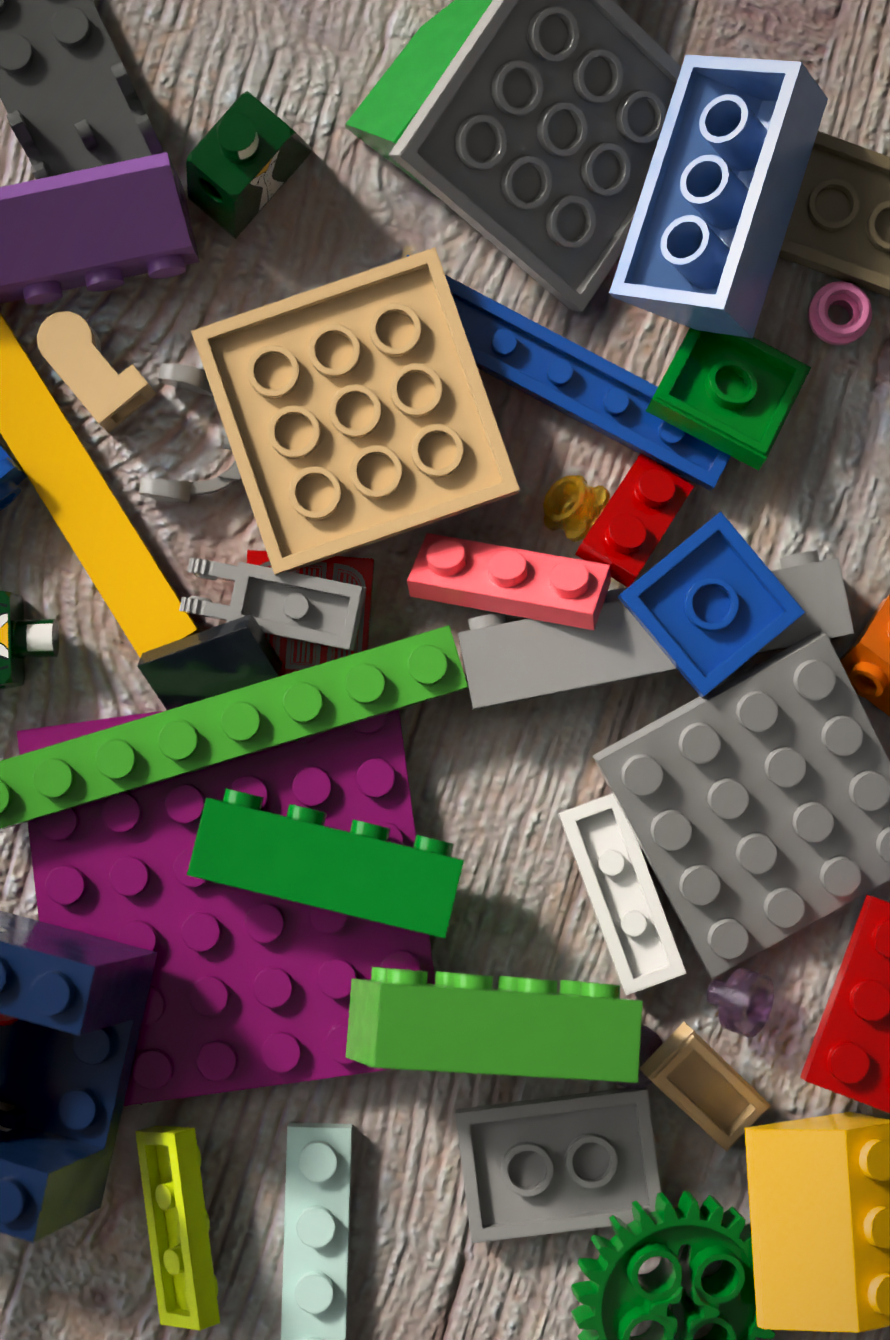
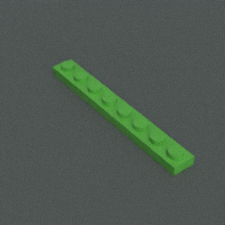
M444 626L0 761V830L468 689L450 626Z

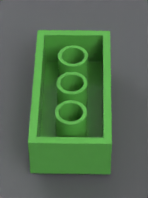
M372 967L371 980L355 978L351 980L346 1058L373 1068L638 1083L643 1001L620 998L621 985L560 980V992H557L556 980L498 976V988H492L493 976L436 971L435 984L427 983L428 972L385 967Z

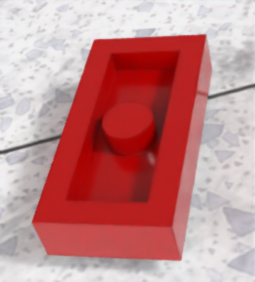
M640 453L582 541L575 555L585 561L610 565L611 578L628 588L637 578L691 493L694 485Z

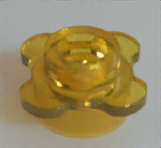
M570 475L559 479L550 487L544 498V525L551 531L558 529L565 531L566 537L572 542L584 539L601 514V510L609 502V491L602 485L596 487L589 486L587 480L581 475Z

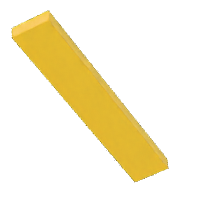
M0 313V433L138 656L141 658L144 652L198 633L200 630L190 614L179 611L181 600L7 320Z

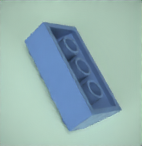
M685 55L611 285L610 295L615 299L695 330L753 338L828 101L827 96L802 62Z

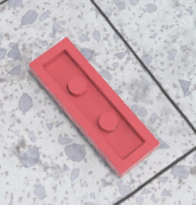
M427 533L408 576L407 585L410 597L594 631L611 584V570L608 564Z

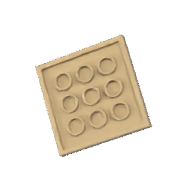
M435 247L191 331L275 575L286 571L298 570L520 492Z

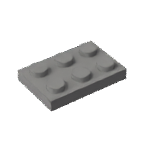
M646 1086L455 1109L471 1244L611 1226L609 1218L612 1215L629 1224L634 1220L632 1202L636 1200L647 1213L655 1211L657 1193H661L649 1095Z

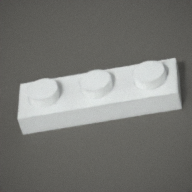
M611 793L559 812L558 815L624 994L627 996L686 974L639 843L613 794Z

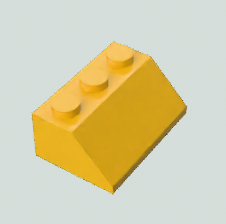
M844 1112L746 1127L745 1144L757 1327L769 1330L860 1333L890 1326V1120L855 1112Z

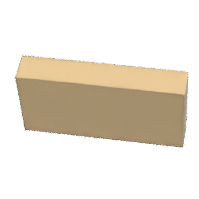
M683 1022L639 1068L649 1080L726 1152L745 1133V1128L751 1127L771 1106L686 1022Z

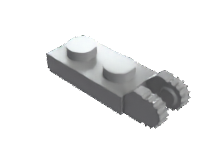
M190 557L187 572L193 573L196 577L212 581L220 579L235 582L230 606L214 603L211 599L192 595L189 598L182 597L179 611L227 622L252 614L265 634L354 651L367 590L366 587L289 571L275 575L272 568L239 562L238 566Z

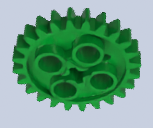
M683 1191L677 1208H673L663 1192L657 1193L654 1212L647 1213L637 1200L632 1202L634 1220L629 1224L612 1215L609 1220L615 1235L611 1240L594 1234L590 1238L600 1253L598 1259L579 1258L578 1265L584 1275L590 1279V1281L574 1283L571 1286L576 1299L583 1304L571 1311L578 1328L584 1329L577 1336L578 1339L674 1340V1334L676 1336L675 1340H755L756 1338H774L775 1332L773 1330L757 1327L751 1223L745 1225V1218L733 1206L723 1213L724 1208L715 1197L710 1195L699 1209L697 1200L689 1191ZM686 1244L685 1247H684L683 1250H682V1253H681V1256H680V1262H679V1261H678L679 1249H680V1247H681L682 1245ZM661 1256L660 1263L654 1270L649 1273L638 1274L640 1267L646 1260ZM723 1260L721 1267L715 1274L709 1277H702L704 1269L710 1263ZM652 1320L651 1326L646 1332L641 1335L630 1336L631 1331L637 1324ZM714 1323L707 1335L699 1339H693L699 1328L706 1324Z

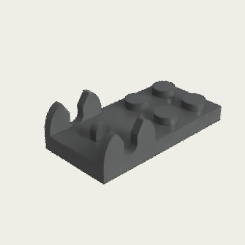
M0 0V98L8 113L7 119L33 166L31 169L35 179L165 153L93 0Z

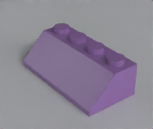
M167 152L0 187V304L22 299L25 300V303L31 305L51 303L63 297L62 291L86 286L87 290L92 292L108 291L122 286L126 277L148 273L149 277L153 279L170 278L186 271L185 265L200 262L185 190Z

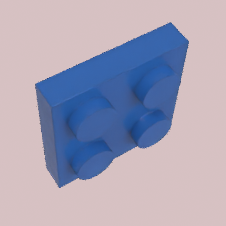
M721 511L618 596V599L700 697L708 694L805 613Z

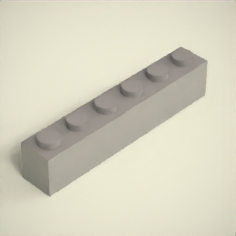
M817 550L780 558L782 569L771 572L805 613L755 655L786 649L817 631L827 634L830 640L854 634L839 558L820 561ZM627 588L614 589L607 592L594 631L534 619L507 623L506 614L493 613L468 619L470 630L458 632V641L472 711L676 671L678 669L618 599V596Z

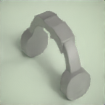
M161 364L158 378L160 383L213 397L205 370L181 364ZM225 437L223 448L232 450L228 438ZM234 461L228 470L216 478L205 481L189 482L142 477L139 495L167 503H189L190 496L218 492L234 482L239 483L242 478L236 461Z

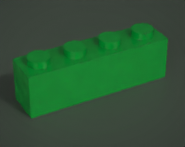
M227 788L223 800L206 797L187 872L188 876L441 938L446 937L464 859L452 856L453 843L416 835L413 847L388 841L391 828L353 819L350 831L326 826V812L289 804L286 816L261 810L264 797Z

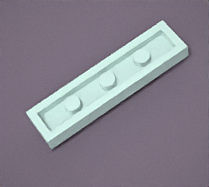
M289 1122L287 1126L281 1340H347L353 1124Z

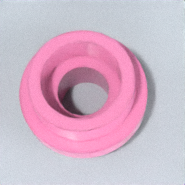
M844 281L832 282L820 288L811 299L808 307V321L812 331L819 339L832 345H847L858 340L866 332L872 319V306L866 293L858 286ZM833 305L844 307L849 314L848 323L838 325L832 322L828 315L829 307Z

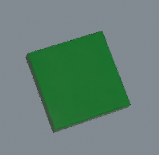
M689 328L646 412L759 471L766 461L811 367L755 337L747 338Z

